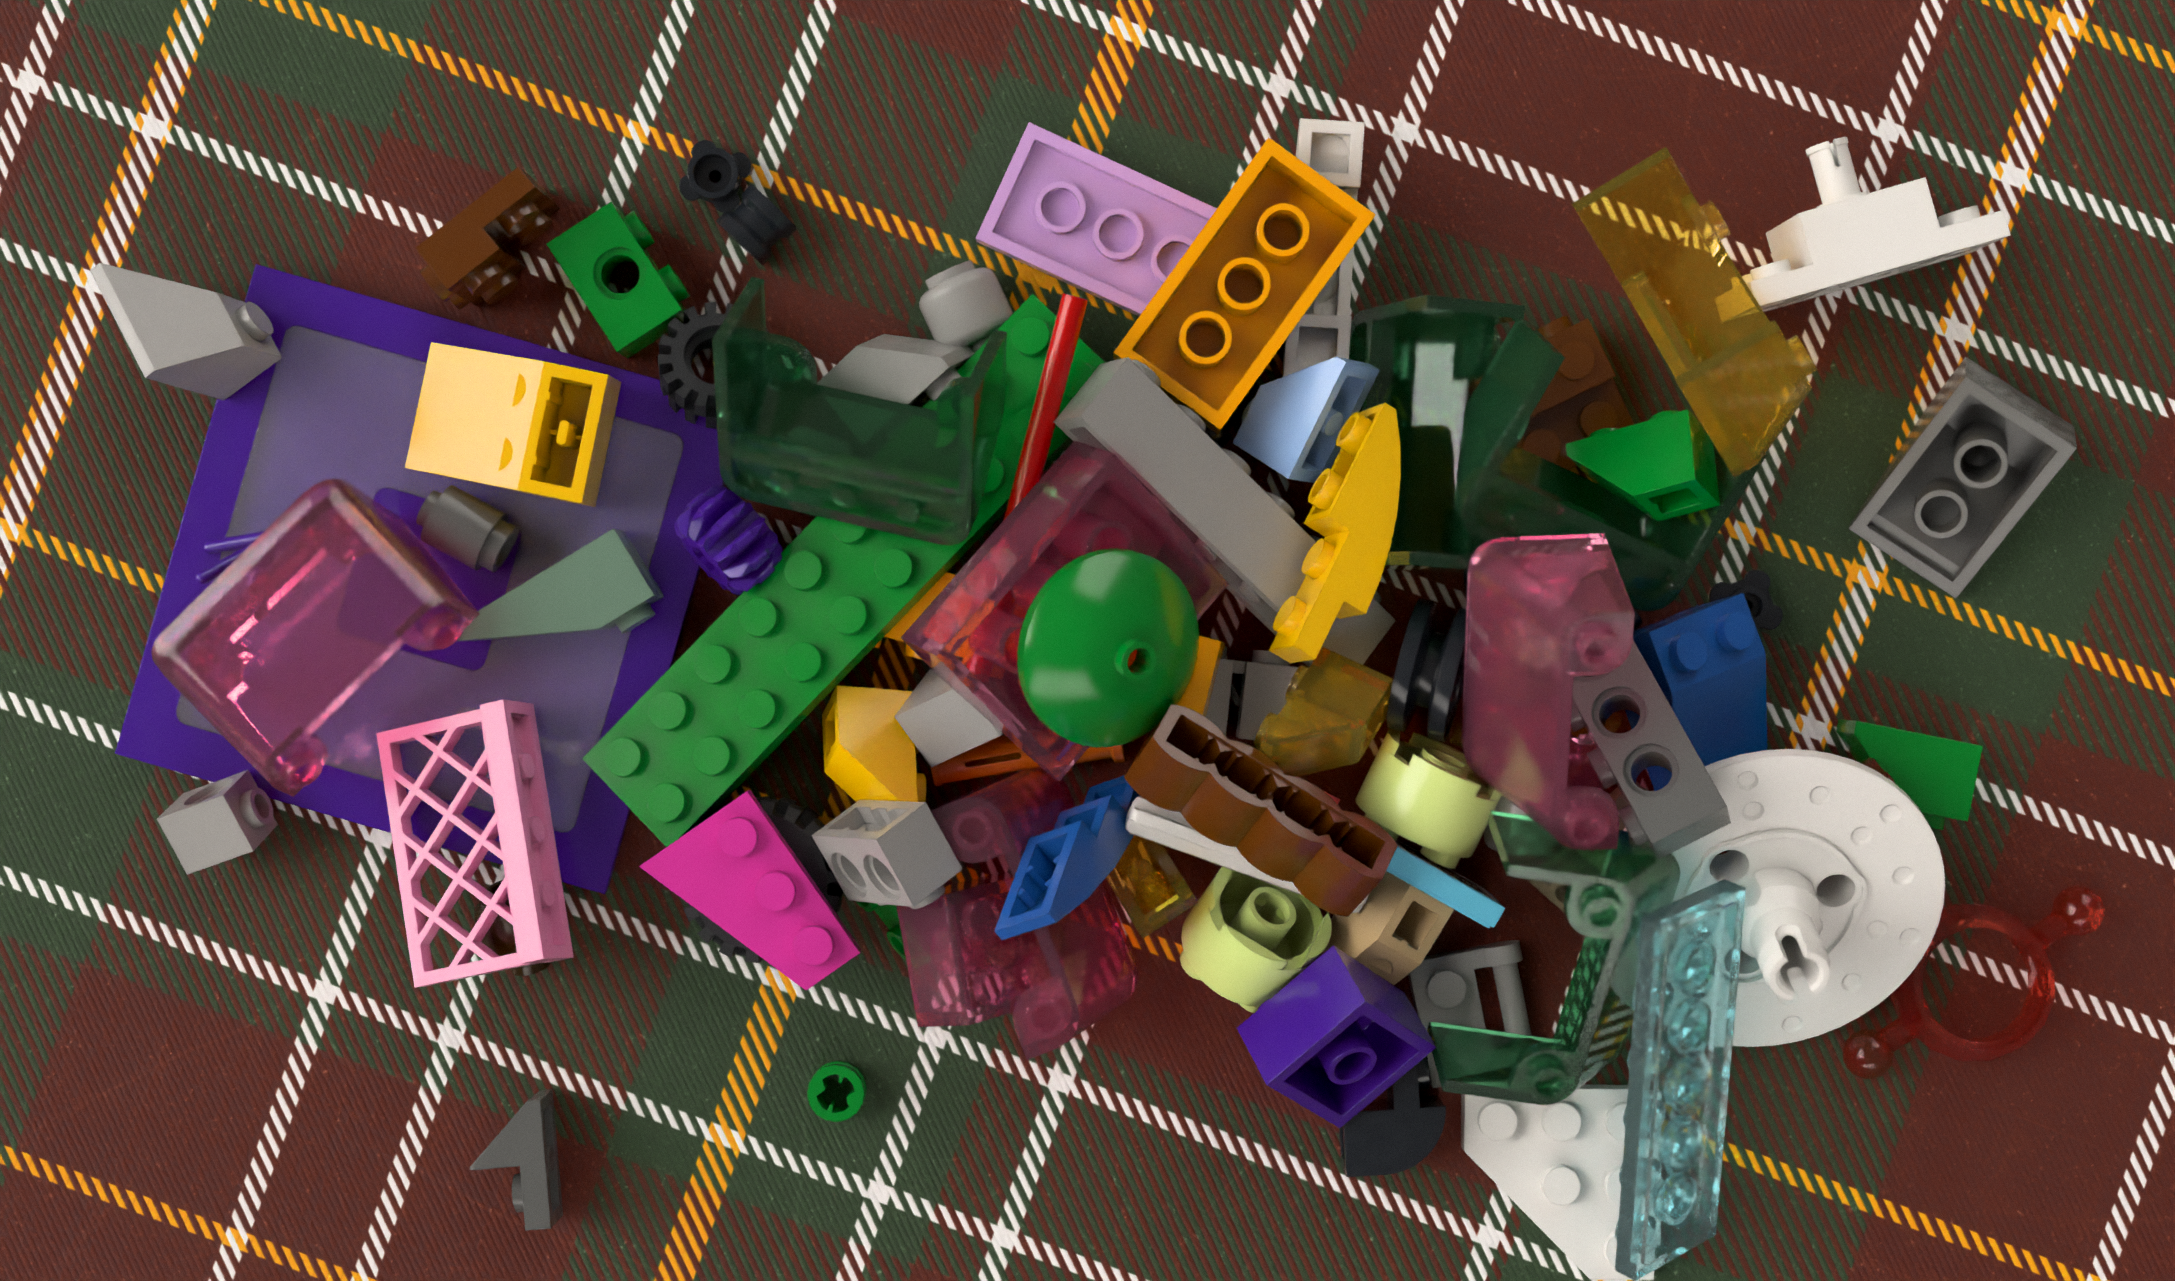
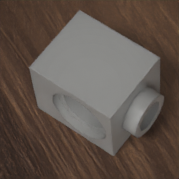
M249 770L183 793L157 818L187 875L253 852L278 825L273 817V807L269 797L262 789L257 787Z

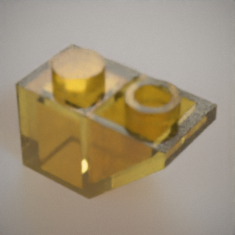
M1322 647L1309 668L1301 665L1295 671L1286 690V704L1278 715L1270 712L1265 717L1256 734L1254 747L1273 760L1284 775L1294 777L1358 763L1387 718L1393 679Z

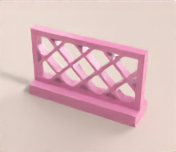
M502 699L481 704L480 709L376 733L414 987H426L536 963L573 958L534 704ZM482 725L485 750L475 766L472 767L453 753L452 750L467 728ZM445 734L440 742L432 737ZM418 740L434 752L417 780L403 771L400 744ZM445 762L467 777L450 805L428 790ZM488 771H489L490 779H488V778L486 777ZM478 787H481L493 796L495 813L484 831L462 815ZM421 800L443 815L427 843L413 834L411 816ZM455 825L477 841L460 869L438 853ZM498 835H499L500 843L495 840ZM488 851H491L503 860L505 878L494 895L472 879ZM431 863L453 879L436 907L422 897L420 883ZM464 889L487 905L470 933L448 917ZM508 898H509L510 907L505 904V903L507 902ZM498 914L513 925L517 953L499 956L481 942ZM440 927H442L463 945L449 967L434 970L430 943ZM474 953L483 959L468 963Z

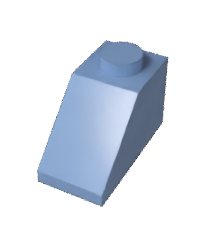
M1336 356L1261 385L1255 398L1248 403L1243 412L1242 425L1233 444L1287 479L1315 483L1316 479L1325 469H1331L1341 449L1336 445L1337 436L1346 420L1353 413L1360 411L1380 370L1368 363Z

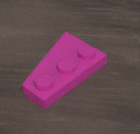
M751 790L743 793L639 866L804 990L814 986L862 951Z

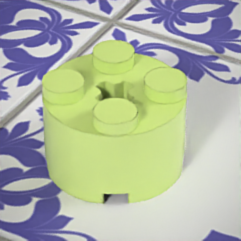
M1389 729L1355 801L1359 808L1366 813L1364 817L1382 827L1394 841L1400 835L1421 845V854L1441 866L1455 869L1460 858H1469L1473 855L1506 788V784L1494 772L1487 783L1474 774L1479 764L1478 761L1444 743L1414 732L1409 743L1400 741V731Z
M1221 867L1184 921L1181 936L1183 951L1180 955L1181 966L1190 977L1202 980L1220 996L1239 1003L1245 1010L1255 1013L1263 1002L1276 995L1304 971L1308 964L1311 965L1326 948L1332 931L1329 912L1323 918L1319 907L1311 903L1303 895Z

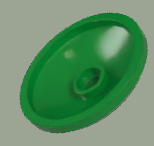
M1118 548L1097 550L1082 555L1059 569L1047 580L1032 601L1023 621L1018 641L1017 667L1019 680L1026 701L1037 718L1057 735L1071 742L1090 747L1118 746L1140 738L1154 729L1170 705L1178 704L1191 680L1199 647V628L1191 596L1180 578L1169 567L1151 556L1133 550ZM1137 649L1136 658L1128 668V658Z

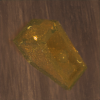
M1136 835L1131 839L1115 868L1106 877L1142 938H1145L1198 903L1193 890L1165 846Z

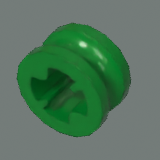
M840 1060L827 1062L817 1069L809 1082L807 1091L809 1105L817 1116L826 1121L840 1122L848 1120L858 1112L863 1104L867 1085L864 1075L853 1064ZM839 1075V1083L842 1082L844 1077L852 1083L854 1088L846 1097L847 1106L835 1107V1099L829 1105L821 1097V1093L828 1086L827 1076Z

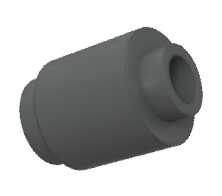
M450 485L443 493L436 490L432 491L424 501L416 519V524L423 527L421 532L422 542L476 571L484 567L493 573L496 572L509 556L519 534V527L508 522V514L454 485Z

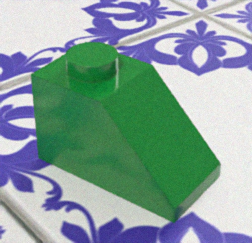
M1838 719L1836 732L1854 759L1881 773L1906 792L1919 807L1931 828L1944 830L1946 818L1968 822L1983 746L1861 721Z

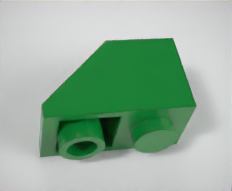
M1689 409L1659 412L1648 421L1620 429H1599L1591 433L1588 438L1566 444L1567 456L1592 481L1656 521L1720 505L1713 436Z

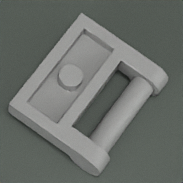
M1519 940L1500 941L1426 956L1422 963L1408 974L1415 1012L1437 1047L1427 1055L1430 1085L1432 1088L1507 1073L1529 1072L1544 1067L1541 1046L1533 1044L1517 962L1523 960ZM1485 967L1493 968L1509 1048L1492 1053L1490 1052L1474 972L1475 969Z

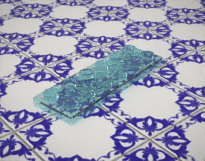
M1725 879L1640 917V927L1636 936V946L1638 948L1636 985L1632 994V1007L1634 1009L1632 1040L1627 1058L1629 1067L1627 1106L1623 1115L1625 1126L1623 1163L1619 1172V1182L1621 1184L1619 1219L1615 1228V1238L1617 1241L1615 1271L1634 1281L1716 1235L1746 887Z

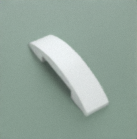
M1300 118L1296 157L1357 201L1358 189L1361 185L1365 122ZM1354 246L1283 343V377L1336 356L1349 359L1352 318L1349 314Z

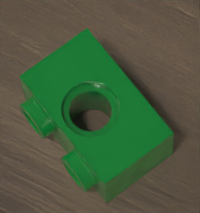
M609 202L546 245L616 352L628 359L659 339L662 334L668 333V324L674 317L681 323L684 322V310L686 309L681 302L690 297V294L670 264L659 269L646 250L655 243V240L637 213L633 210L624 216L612 202ZM625 262L636 263L640 272L637 285L629 292L614 293L610 286V276L613 270Z

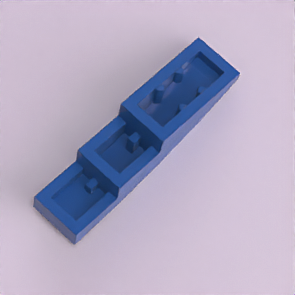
M1125 775L1089 787L1084 804L1060 812L1053 830L1028 839L994 930L1001 940L1057 923L1088 899L1115 868L1134 836L1125 829V822L1132 802L1136 797H1140L1124 778Z

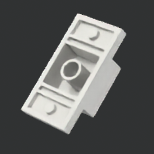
M1847 137L1834 139L1833 143L1830 144L1829 141L1812 146L1805 151L1810 159L1822 205L1817 206L1815 209L1798 213L1766 232L1774 262L1750 270V274L1734 279L1737 289L1719 298L1725 323L1970 254L2011 235L2004 210L1980 216L1978 205L1944 214L1937 219L1926 177L1868 193V191L1861 192L1848 149Z

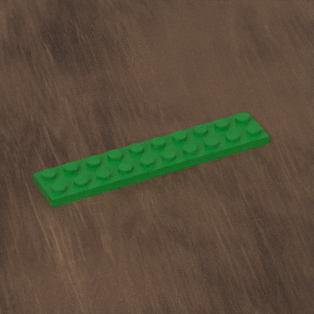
M1033 293L957 371L962 379L935 401L930 399L781 553L782 560L774 567L775 572L762 584L758 583L749 591H744L582 758L666 847L708 819L1006 512L1057 317ZM1078 338L1058 416L1101 363H1105L1080 338ZM1055 425L1044 471L1073 442L1057 425Z

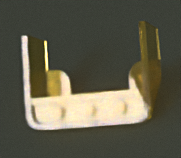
M1664 147L1575 201L1572 205L1675 376L1674 379L1735 478L1759 464L1812 390L1806 376L1817 371V368L1797 335L1786 340L1775 320L1771 322L1768 320L1720 241L1729 236L1731 232L1712 200L1702 206L1698 204L1671 154Z

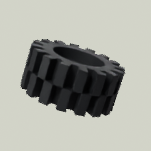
M716 302L705 303V314L698 316L695 307L692 306L684 310L683 323L674 317L668 324V336L663 334L661 336L658 354L661 391L663 396L668 395L669 406L674 412L677 413L681 408L685 409V420L694 425L698 417L702 416L706 417V428L717 429L718 418H726L728 428L739 425L740 414L745 413L750 420L758 414V403L766 405L770 398L775 372L774 345H770V333L765 326L759 330L757 329L758 318L749 311L743 319L739 318V306L727 303L726 313L719 314L716 313ZM713 347L725 348L733 351L739 357L742 369L739 375L731 382L710 384L703 382L695 375L691 367L693 359L704 349Z

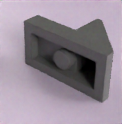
M553 1089L540 1090L532 1096L470 1166V1170L520 1166V1173L513 1176L512 1199L515 1211L517 1213L524 1212L525 1231L551 1229L563 1216Z

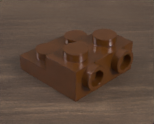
M518 166L415 247L428 264L420 270V273L444 302L450 300L459 310L469 303L478 306L484 300L487 304H493L505 297L516 287L518 280L515 276L526 268L511 247L518 241L522 245H526L545 233L552 225V220L549 217L559 210L560 207L544 187Z
M1568 314L1533 331L1538 343L1518 353H1515L1511 343L1501 346L1476 359L1481 371L1466 379L1521 493L1577 466L1567 456V443L1588 438L1591 433L1599 429H1620L1634 425L1612 380L1616 374L1588 318L1573 325Z

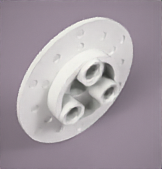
M1801 749L1763 750L1740 754L1705 766L1727 805L1731 823L1660 859H1657L1648 842L1636 847L1627 829H1623L1604 863L1596 894L1595 921L1604 959L1619 987L1639 1009L1669 1029L1691 1038L1728 1046L1758 1047L1797 1042L1837 1029L1876 1007L1908 978L1932 942L1940 921L1945 894L1944 864L1939 845L1929 823L1919 807L1893 781L1866 765L1842 756ZM1730 850L1729 852H1727V853H1725V854L1717 855V854H1719V853H1721V852H1723V851Z

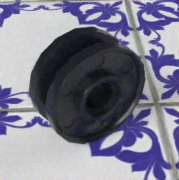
M1419 598L1413 609L1400 650L1389 698L1386 728L1405 732L1419 706L1428 709L1427 737L1446 742L1469 669L1478 613L1460 608L1451 623L1448 633L1436 632L1437 603Z

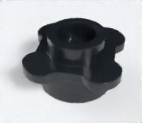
M709 140L696 143L691 150L692 159L688 164L687 175L682 177L679 182L681 194L689 201L702 199L710 202L721 213L733 212L740 204L738 191L742 180L752 172L751 161L744 153L737 152L731 155L723 149L716 148L715 144ZM714 171L720 172L722 176L721 180L716 183L710 180V174Z
M1750 570L1745 574L1744 579L1730 584L1719 582L1710 590V602L1744 593L1745 599L1751 603L1750 612L1757 630L1760 628L1766 630L1776 629L1783 618L1782 609L1773 604L1768 591L1771 581L1769 576L1763 571Z

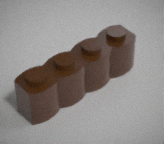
M1170 705L1140 748L1124 776L1128 784L1150 803L1166 810L1180 812L1185 820L1203 836L1222 845L1237 847L1242 856L1255 868L1273 878L1293 882L1298 891L1311 903L1335 915L1349 917L1383 879L1398 846L1394 839L1372 820L1354 812L1341 810L1336 802L1316 785L1298 777L1284 775L1277 764L1267 755L1248 744L1228 740L1212 721L1200 713L1183 706Z

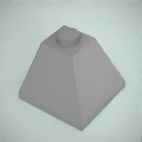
M103 263L97 264L90 270L144 377L147 379L226 400L282 358L271 337L274 331L271 321L252 302L246 303L217 292Z

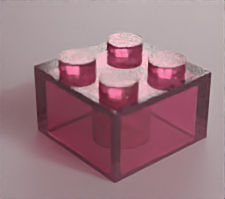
M1016 872L992 874L944 886L945 892L937 900L918 909L897 906L918 1027L972 1025L1064 997L1051 925L1001 940L994 931Z

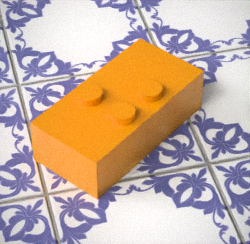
M1268 137L1113 352L1114 360L1129 357L1131 360L1140 361L1148 366L1159 377L1161 381L1159 388L1176 405H1183L1194 411L1208 428L1218 434L1376 214Z

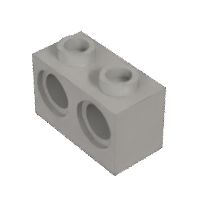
M859 800L811 835L848 901L877 903L880 906H907L911 909H918L937 900L945 892L943 884L962 870L959 861L926 802Z

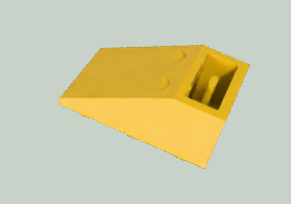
M431 342L405 468L596 507L621 382L608 374L545 361Z

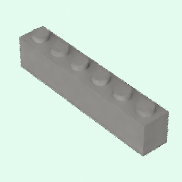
M1129 357L1101 363L1056 418L1054 423L1271 632L1277 635L1278 632L1273 630L1275 617L1284 602L1289 597L1296 596L1306 576L1301 571L1303 561L1310 548L1320 538L1309 535L1293 520L1295 512L1287 502L1273 493L1265 492L1249 476L1251 469L1241 457L1230 450L1221 449L1205 433L1206 425L1194 411L1183 405H1176L1159 388L1161 381L1152 369L1140 361L1131 360ZM1375 592L1366 614L1342 619L1336 617L1316 659L1303 661L1320 679H1353L1396 621L1380 605L1382 599L1379 593Z

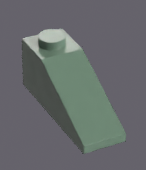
M613 528L447 629V632L453 641H477L610 630L615 626H618L623 634L653 617L655 612L650 605L663 598L664 595L626 532Z

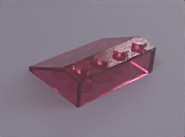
M1075 440L901 636V639L946 684L1058 781L1066 775L1090 746H1083L1057 735L1037 718L1022 691L1017 667L1018 641L1023 621L1032 601L1047 580L1067 563L1090 552L1111 548L1137 551L1162 562L1180 578L1191 596L1198 620L1229 585L1114 453ZM1137 649L1128 658V668L1136 658Z

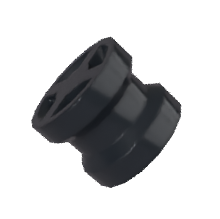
M752 184L742 193V203L734 212H724L716 220L762 266L772 257L771 247L780 238H790L797 230V227Z

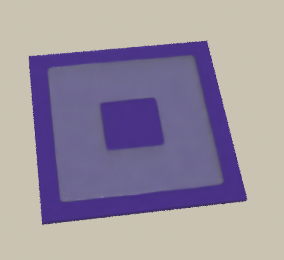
M255 264L245 302H252L257 305L271 321L274 330L271 337L282 358L226 400H216L115 754L211 782L249 770L257 787L262 789L271 799L391 833L376 733L480 709L481 704L502 699L534 704L561 880L567 884L606 894L631 809L582 758L673 665L701 568L700 565L694 562V558L682 547L681 539L676 535L674 524L677 518L684 512L683 510L686 508V505L699 493H705L713 485L724 487L745 413L740 414L739 425L728 428L726 418L717 419V429L706 428V417L702 416L698 417L694 425L685 420V409L681 408L675 413L669 406L668 395L663 396L659 379ZM431 342L555 363L608 374L620 381L621 387L596 507L405 468ZM450 485H454L508 514V522L519 527L517 540L509 556L496 572L493 573L484 567L476 571L421 541L423 527L416 524V519L424 501L432 491L436 490L443 493ZM312 497L328 516V519L285 549L259 619L255 622H250L246 614L270 550L206 584H199L195 579L198 572L238 551L232 550L208 554L204 551V544L208 541L266 531ZM613 528L626 532L664 595L663 598L650 605L655 612L653 617L623 634L618 626H615L610 630L477 641H453L447 632V629ZM482 725L467 728L452 750L453 753L472 767L475 766L485 750ZM445 734L432 737L440 742ZM418 740L400 744L403 771L417 780L434 752ZM445 762L428 790L450 805L467 777ZM489 771L486 775L488 779H490ZM478 787L462 813L464 817L483 831L495 813L493 796L481 787ZM421 800L411 816L413 834L427 843L443 815ZM455 825L443 843L442 848L469 855L477 841ZM498 835L495 840L500 843L499 835ZM491 851L487 852L484 860L503 865V860Z

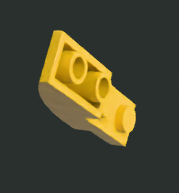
M1382 403L1361 412H1355L1346 420L1336 439V445L1341 449L1331 469H1325L1316 479L1310 490L1308 502L1313 504L1304 525L1325 538L1317 540L1308 551L1301 567L1302 573L1306 574L1296 596L1289 597L1278 611L1273 623V630L1278 633L1269 649L1270 652L1289 663L1316 659L1336 617L1342 619L1366 614L1381 580L1391 547L1398 512L1401 480L1400 436L1397 412L1395 408L1387 403Z

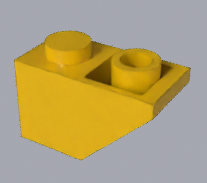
M836 686L822 714L824 772L855 802L859 800L925 802L926 778L923 773H917L916 754L919 753V750L894 717L912 691Z

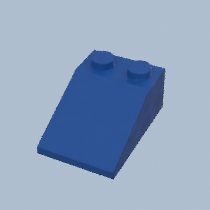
M1744 593L1691 607L1630 633L1704 766L1740 754L1767 750L1766 653ZM1625 710L1630 726L1633 729L1637 725L1640 716L1631 710ZM1651 766L1646 768L1655 791L1665 787L1672 777V773L1664 767Z

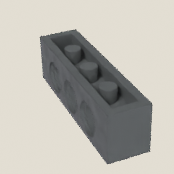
M1597 579L1528 615L1536 637L1525 643L1543 677L1555 671L1566 692L1555 698L1573 732L1585 727L1592 738L1596 749L1586 753L1603 787L1607 789L1617 784L1628 806L1617 812L1636 847L1648 842L1657 859H1660L1730 824L1731 821L1726 803L1600 580ZM1588 655H1601L1608 659L1606 668L1598 675L1592 677H1584L1575 673L1574 670L1577 663ZM1619 710H1631L1637 713L1640 719L1632 730L1626 733H1613L1605 728V723L1610 715ZM1651 766H1661L1672 773L1669 783L1657 791H1646L1636 785L1638 775L1644 769Z

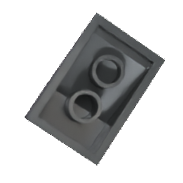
M1965 357L1925 409L1849 524V530L1954 598H1957L2077 449L2075 428L2064 419Z

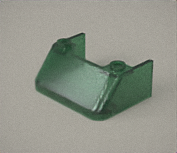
M751 277L712 339L719 467L724 483L738 496L758 503L940 545H955L964 541L978 516L1004 414L1007 332L993 330L971 376L959 377L949 381L941 391L937 400V411L818 385L816 363L809 350L792 338L766 332L764 279Z
M1424 295L1363 310L1354 316L1351 322L1349 359L1371 364L1380 370L1359 412L1382 403L1389 404L1396 409L1400 436L1401 480L1398 512L1391 547L1384 569L1450 573H1507L1508 559L1483 557L1487 542L1485 527L1482 523H1479L1478 517L1472 509L1460 508L1469 381L1480 379L1487 369L1493 367L1496 363L1500 341L1495 325L1524 319V305Z
M1518 317L1464 410L1454 502L1458 518L1475 537L1586 586L1599 579L1610 598L1637 610L1648 612L1666 607L1676 599L1767 455L1725 417L1715 413L1706 429L1713 436L1720 505L1656 521L1601 485L1518 447L1517 444L1528 427L1530 415L1565 359L1530 322Z
M1491 811L1488 825L1506 876L1568 885L1564 897V911L1572 928L1584 935L1585 939L1553 1039L1429 1021L1427 1032L1437 1047L1432 1051L1444 1092L1537 1105H1550L1566 1099L1616 1060L1624 1050L1679 883L1680 867L1673 852L1657 859L1648 842L1636 847L1628 831Z

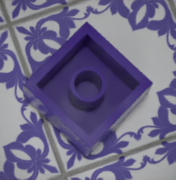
M1334 945L1276 995L1263 1002L1255 1013L1237 1027L1267 1086L1339 1128L1437 1048L1405 993Z

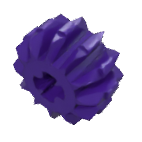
M713 485L705 493H699L686 505V508L683 510L684 512L677 518L674 524L676 535L681 539L682 547L694 558V562L700 565L708 577L716 580L722 589L729 590L733 594L741 595L744 591H749L758 583L762 584L775 572L774 567L782 560V546L778 543L777 534L765 523V518L759 516L751 503L743 501L736 491L729 490L726 487Z

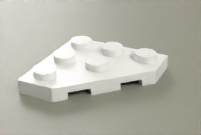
M1461 1083V1148L1590 1280H1654L1656 1089L1651 1085Z

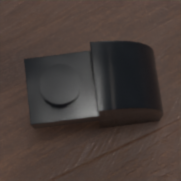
M1427 1056L1386 1089L1387 1099L1373 1100L1341 1128L1338 1127L1340 1162L1346 1177L1388 1175L1405 1171L1421 1162L1436 1146L1444 1128L1446 1106L1438 1096L1419 1097V1090L1429 1089L1430 1084Z

